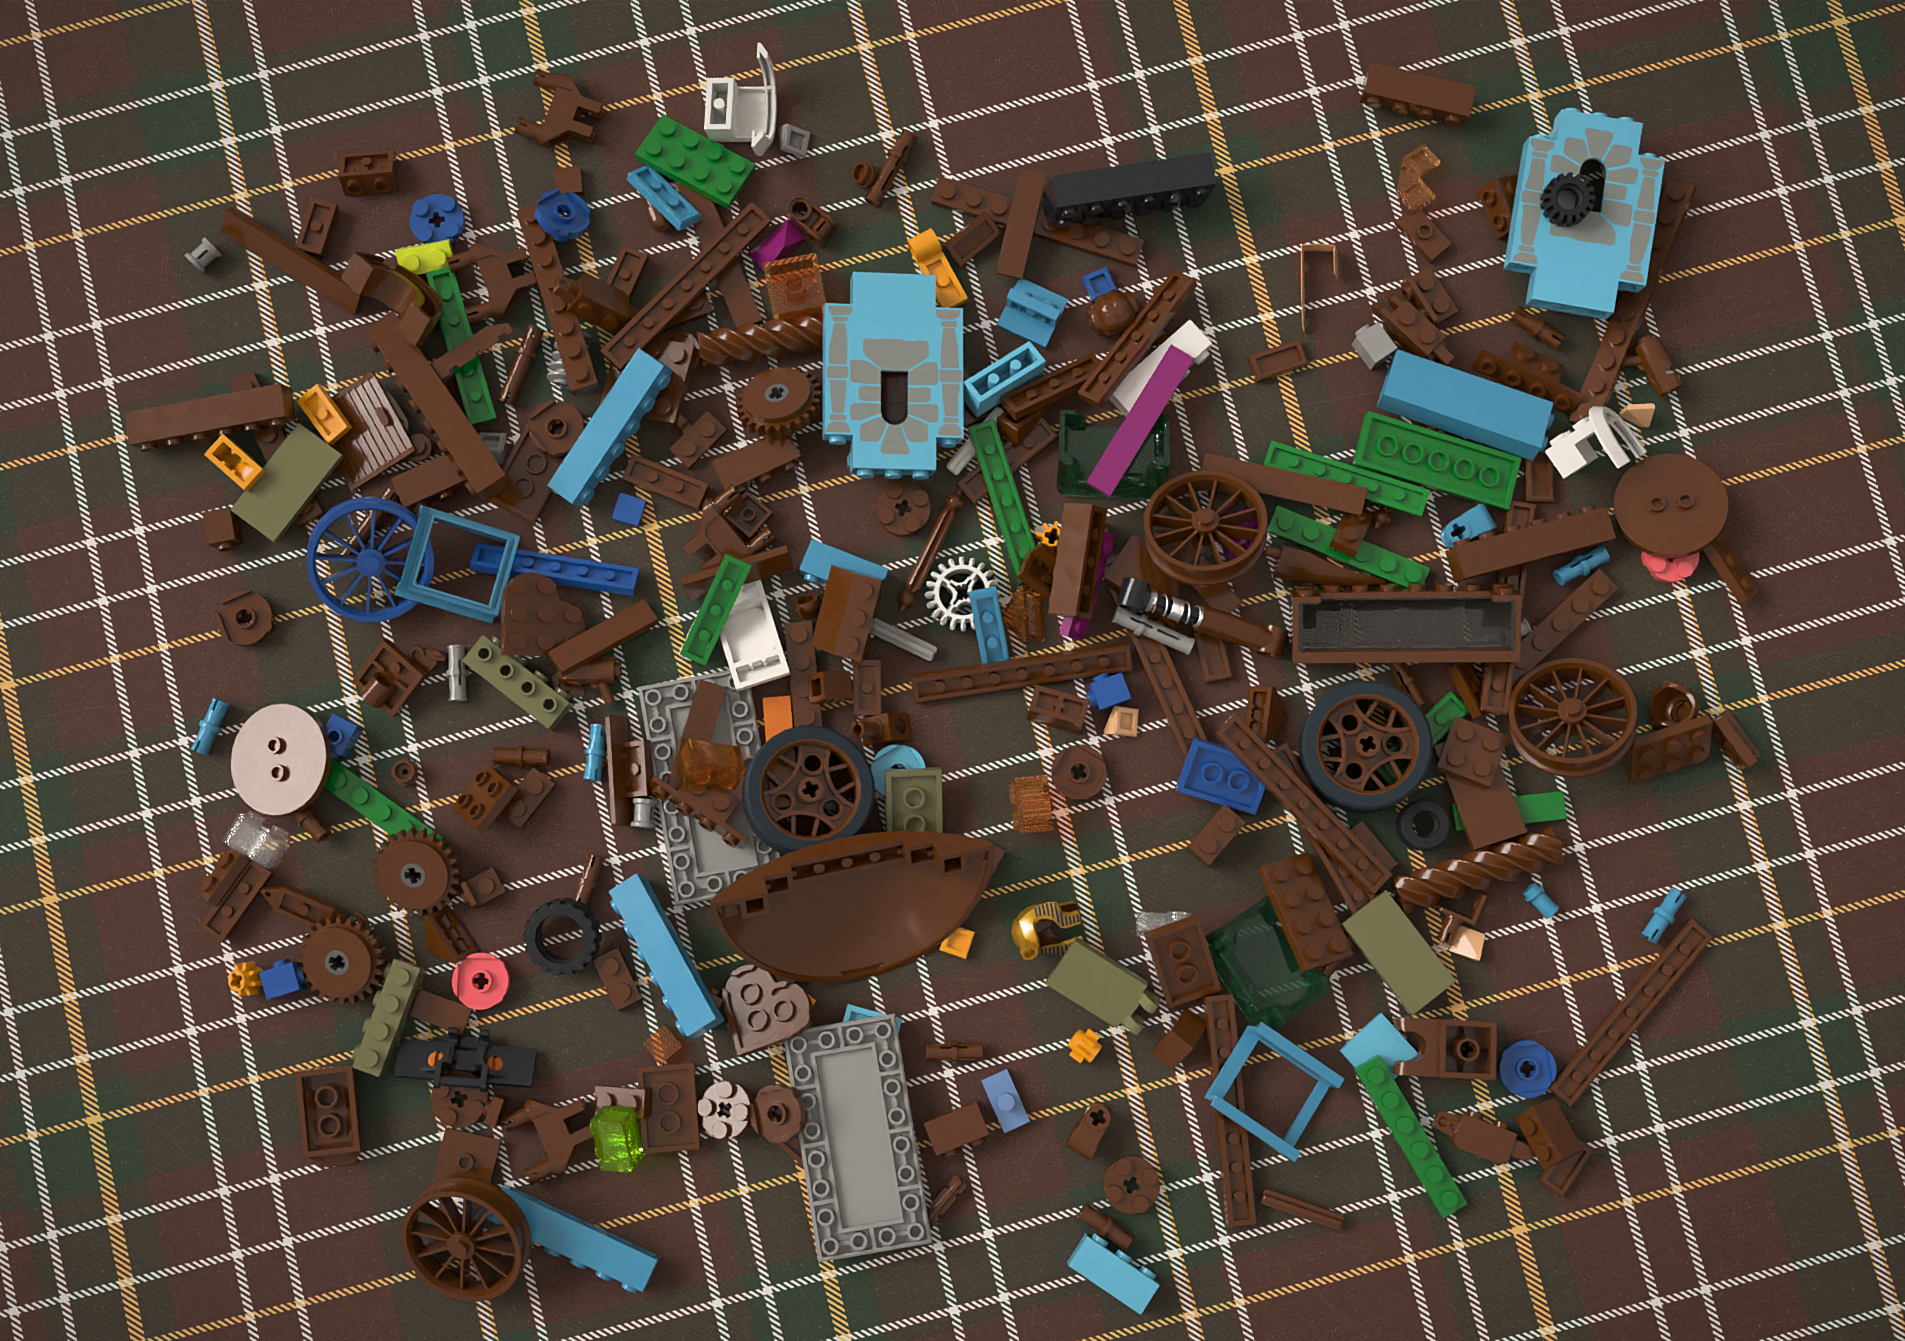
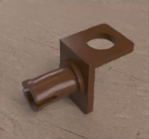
M893 712L862 718L860 721L852 723L851 735L856 739L862 738L864 746L887 741L910 740L909 715L907 712ZM897 719L903 724L902 734L896 730Z
M1478 891L1468 916L1438 904L1436 908L1444 912L1446 917L1436 939L1453 946L1461 923L1468 922L1475 925L1487 895L1482 891Z

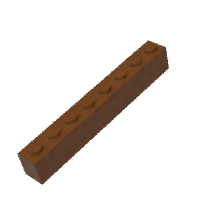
M391 311L365 328L371 336L367 341L376 354L380 351L385 358L381 359V362L390 374L395 371L399 378L394 381L402 393H410L412 399L408 400L417 415L423 412L426 417L422 421L431 435L437 433L440 440L436 443L446 456L449 453L452 455L454 461L450 464L459 477L465 474L469 480L465 483V486L473 497L479 495L482 501L486 503L512 486V483L419 347L409 344L405 337L397 330L401 321L395 312Z

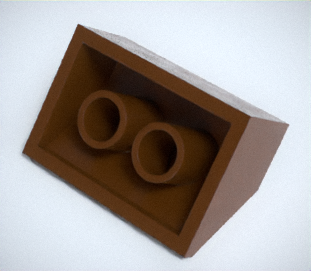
M831 565L811 646L833 655L859 662L865 660L885 579Z

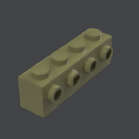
M482 635L462 660L551 731L556 729L574 706L568 702L571 696L558 686L555 690L546 684L549 679L537 669L534 673L526 669L525 666L528 662L520 656L501 655V641L494 636L488 639Z
M393 959L392 963H388L383 974V978L386 979L383 988L377 991L373 1000L375 1009L372 1017L368 1016L363 1025L362 1032L365 1035L362 1043H358L353 1051L352 1059L355 1061L352 1068L377 1077L387 1076L428 968L404 959Z

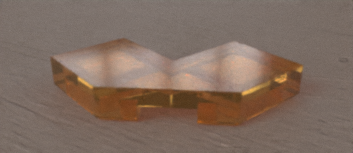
M1425 144L1404 156L1401 163L1397 197L1412 214H1415L1435 200V194L1422 179L1438 169L1441 162Z

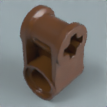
M798 196L790 200L788 204V218L791 223L804 233L810 241L822 247L825 244L824 239L829 233L839 227L838 223L805 197ZM796 208H804L807 211L802 217H797L793 214Z
M1100 1102L1090 1104L1071 1131L1065 1146L1090 1160L1111 1121V1115L1107 1106ZM1099 1110H1103L1102 1115L1105 1119L1094 1123L1091 1112L1097 1113Z

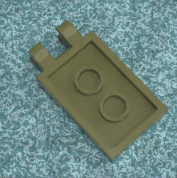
M1078 937L1074 939L1045 983L1113 1027L1118 1028L1122 1022L1135 1035H1138L1143 1029L1144 1025L1142 1023L1145 1021L1142 1016L1134 1013L1139 1004L1151 1014L1159 1007L1158 1001L1160 997L1146 990L1148 981Z

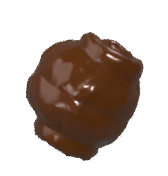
M1112 289L1106 294L1097 296L1093 306L1086 310V318L1097 336L1103 334L1111 336L1127 330L1140 313L1138 301L1130 291L1122 293Z
M1663 681L1651 697L1648 710L1652 721V730L1658 731L1698 718L1700 703L1698 697L1692 693L1690 686L1674 681Z

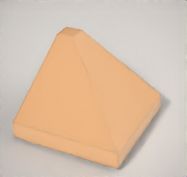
M1655 404L1627 405L1619 412V415L1642 428H1649Z
M1114 706L1104 728V734L1137 737L1139 709Z
M1460 926L1453 942L1454 944L1450 946L1449 951L1474 961H1479L1485 934Z

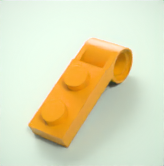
M930 228L907 240V245L922 274L936 275V300L940 307L956 308L968 302V297L942 252V247L934 231Z

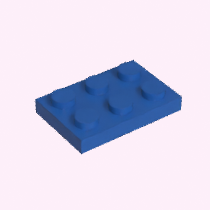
M1196 737L1193 738L1175 787L1178 792L1221 805L1225 804L1228 807L1256 815L1265 790L1264 785L1225 746Z

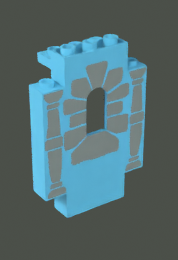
M1576 108L1562 109L1555 117L1553 129L1548 136L1540 134L1529 136L1523 144L1503 270L1530 274L1525 306L1606 320L1614 313L1617 289L1638 293L1646 286L1665 159L1657 158L1652 153L1638 154L1643 123L1635 122L1633 118L1629 117L1616 119L1608 117L1605 113L1587 114L1581 113ZM1587 160L1601 162L1605 167L1606 177L1600 213L1590 211L1580 223H1574L1571 227H1567L1566 224L1559 227L1557 226V221L1553 224L1550 223L1551 217L1548 215L1545 218L1543 215L1545 208H1540V204L1543 202V200H1540V197L1554 177L1557 178L1559 174L1563 173L1565 176L1568 172H1573V177H1575L1577 174H1580L1581 165ZM1567 190L1561 191L1557 197L1559 205L1564 209L1574 208L1575 194Z
M853 272L850 279V304L825 303L823 309V440H829V443L834 445L846 444V441H850L847 468H850V474H857L859 478H872L874 474H885V478L899 479L901 475H912V478L917 480L928 479L936 471V443L940 444L942 448L956 447V444H960L964 438L963 308L936 307V275ZM881 372H908V416L901 424H889L882 417Z

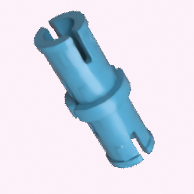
M1600 545L1582 556L1577 555L1573 557L1572 561L1553 570L1555 581L1560 586H1563L1580 575H1588L1590 570L1609 561L1608 551Z
M214 697L212 698L204 720H201L199 723L201 727L191 750L209 755L217 733H220L222 730L220 726L230 706L229 703Z
M591 724L588 748H585L584 753L587 755L583 780L588 781L590 779L593 782H601L603 759L607 755L605 750V725L602 727L601 724Z
M1670 888L1669 893L1659 908L1655 907L1652 911L1654 915L1641 932V936L1644 938L1648 937V941L1657 944L1668 924H1673L1675 921L1674 915L1687 897L1684 894L1680 895L1681 892L1679 890Z

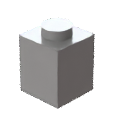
M1379 322L1371 327L1369 324H1366L1355 333L1357 337L1351 344L1370 370L1391 357L1397 350L1396 345Z

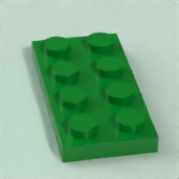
M663 114L635 153V160L728 210L755 171L756 166L755 163Z

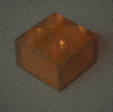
M816 253L763 263L774 319L789 322L799 315L815 317L823 313L826 299Z

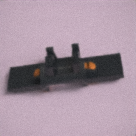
M449 1027L448 1042L400 1039L394 1078L433 1080V1088L440 1089L441 1086L475 1088L480 1089V1092H486L489 1085L532 1088L537 1049L490 1045L489 1030L480 1029L479 1037H466L459 1034L457 1027ZM448 1071L481 1073V1077L445 1074Z

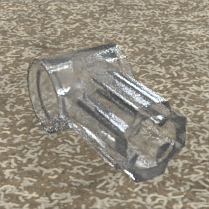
M1137 912L1136 936H1144V932L1190 917L1192 912Z

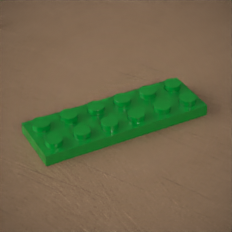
M1368 411L1364 416L1352 465L1507 511L1510 508L1522 458Z

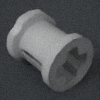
M204 237L202 243L191 254L186 253L184 256L203 274L205 267L216 257L220 258L222 254Z
M634 798V821L631 822L630 826L655 829L656 824L653 823L654 809L658 800Z

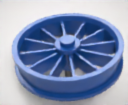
M360 497L338 504L318 521L308 542L307 570L314 591L326 606L337 614L351 620L382 622L401 616L418 603L405 598L395 602L380 574L384 571L398 581H401L402 576L385 566V564L405 565L407 559L385 556L411 545L413 536L385 550H380L402 520L415 531L418 518L410 510L388 499ZM372 510L370 544H364L349 515L350 513ZM375 511H384L397 516L378 545L374 546ZM345 516L362 547L361 550L329 531L328 528ZM323 535H326L358 556L317 553V548ZM428 538L425 548L424 560L422 559L420 565L423 566V571L417 582L418 585L429 587L434 571V555L430 538ZM316 560L356 562L322 579L316 567ZM355 570H359L340 599L336 598L325 587V584ZM362 576H368L366 608L346 604L345 600ZM371 577H378L391 605L381 608H369Z

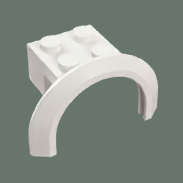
M758 43L757 60L761 66L764 87H738L734 78H707L704 130L709 139L714 142H752L751 147L757 156H762L772 144L775 135L777 92L772 61L762 44Z
M1593 406L1589 409V417H1585L1572 426L1575 430L1571 433L1569 430L1555 437L1549 442L1552 447L1545 452L1561 476L1566 478L1598 458V455L1587 441V438L1596 434L1604 450L1618 469L1631 460L1616 440L1609 424L1626 442L1636 458L1641 457L1647 451L1618 414L1608 407Z

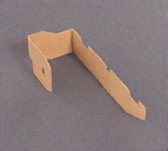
M1318 243L1301 245V302L1304 334V251H1334V274L1337 279L1338 259L1335 245Z

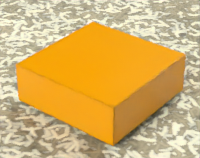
M958 927L942 942L940 950L966 959L975 932Z

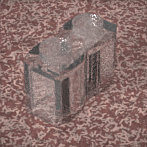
M249 811L248 814L239 812L222 842L270 870H275L293 842L287 838L289 832L277 825H273L272 828L268 827L263 823L265 818L253 811Z

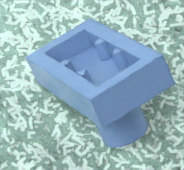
M1007 1069L981 1080L1004 1133L1030 1122Z

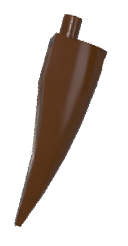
M1267 545L1264 556L1276 558L1273 578H1281L1286 581L1321 586L1327 584H1338L1341 586H1352L1353 584L1378 585L1385 584L1386 581L1344 569L1310 552L1279 545V548Z

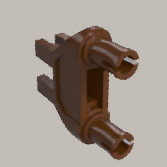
M538 68L535 71L538 76L534 75L533 85L555 91L544 123L538 124L519 117L517 123H520V125H515V134L534 139L539 146L546 148L560 145L572 139L593 145L597 136L594 133V127L579 121L582 115L602 121L605 114V109H602L603 104L581 96L569 74L563 73L558 76Z
M474 243L471 244V247H468V251L446 257L452 274L472 266L479 267L490 296L488 302L465 308L471 325L491 317L498 318V320L503 319L518 293L538 286L534 272L513 279L511 277L509 268L529 262L524 247L501 253L484 245Z
M732 484L714 499L707 498L704 501L700 531L683 544L682 548L689 556L705 543H708L716 552L700 565L702 571L720 566L726 553L742 559L762 553L778 540L774 533L771 534V530L766 526L763 531L749 542L747 540L744 541L726 520L724 512L739 499L743 498L739 491L729 498L736 491Z
M530 1098L526 1100L523 1107L501 1116L503 1124L515 1119L514 1122L504 1126L508 1133L531 1122L534 1124L547 1152V1159L524 1168L526 1176L538 1172L537 1175L527 1179L530 1185H534L551 1175L558 1177L564 1175L578 1144L599 1134L595 1123L575 1133L570 1125L568 1117L588 1108L584 1098L564 1107Z

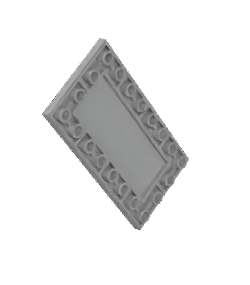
M730 670L638 687L646 737L651 742L653 777L655 775L665 783L669 779L698 680L726 687L701 774L740 799L739 804L726 821V824L746 836L748 840L742 849L737 846L733 848L727 845L722 840L723 836L714 830L709 832L702 828L698 823L699 820L689 815L687 817L676 810V805L669 800L663 801L657 798L676 906L711 900L740 877L765 863L781 857V853L767 846L754 833L745 816L742 804V784L748 766L762 745L752 689L747 688L737 692ZM766 777L764 781V792L769 791L768 779Z
M895 1014L807 1028L798 1036L784 1041L791 1087L798 1089L806 1109V1126L802 1132H799V1141L818 1262L932 1243Z

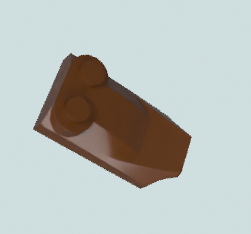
M353 1064L317 1067L295 1072L303 1158L314 1160L321 1168L355 1164L358 1154L362 1151L357 1094L359 1076L356 1069L352 1068Z

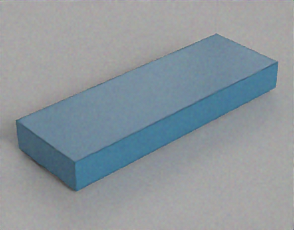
M645 165L628 173L627 181L678 231L700 221L701 214L654 169Z
M996 586L968 592L982 664L1009 660Z

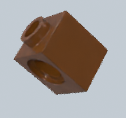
M230 507L202 512L207 544L218 549L220 552L234 550L235 545L243 544L239 516L232 512Z

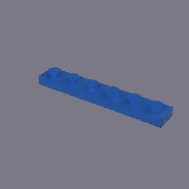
M477 543L470 562L471 571L497 575L505 547ZM517 549L509 577L515 578L518 574L534 572L543 574L559 585L634 596L640 576V568Z

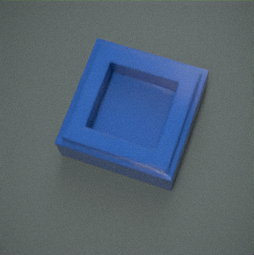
M1107 267L1085 275L1081 279L1092 304L1097 296L1106 294L1112 289L1117 290Z
M620 493L612 519L639 528L647 501Z

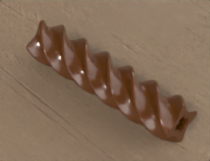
M823 313L819 314L816 318L810 315H799L789 322L781 319H772L763 326L746 323L735 331L722 327L713 330L708 335L697 332L700 358L702 359L704 370L711 365L728 367L739 360L746 363H754L766 356L780 359L790 355L792 352L810 354L819 348L823 349Z
M1548 827L1541 833L1522 835L1514 842H1501L1491 846L1488 850L1470 852L1461 859L1444 860L1434 868L1424 867L1413 871L1408 876L1392 877L1395 901L1407 916L1414 911L1417 905L1432 908L1437 906L1443 897L1450 899L1462 898L1470 888L1485 891L1497 879L1504 882H1513L1521 875L1523 870L1536 874L1542 872L1549 862L1565 865L1562 855V842L1555 836L1552 828Z

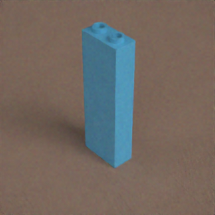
M1398 349L1390 361L1376 406L1377 408L1529 460H1533L1538 452L1544 451L1548 442L1545 432L1546 429H1550L1554 419V414L1551 413L1553 406L1551 401Z

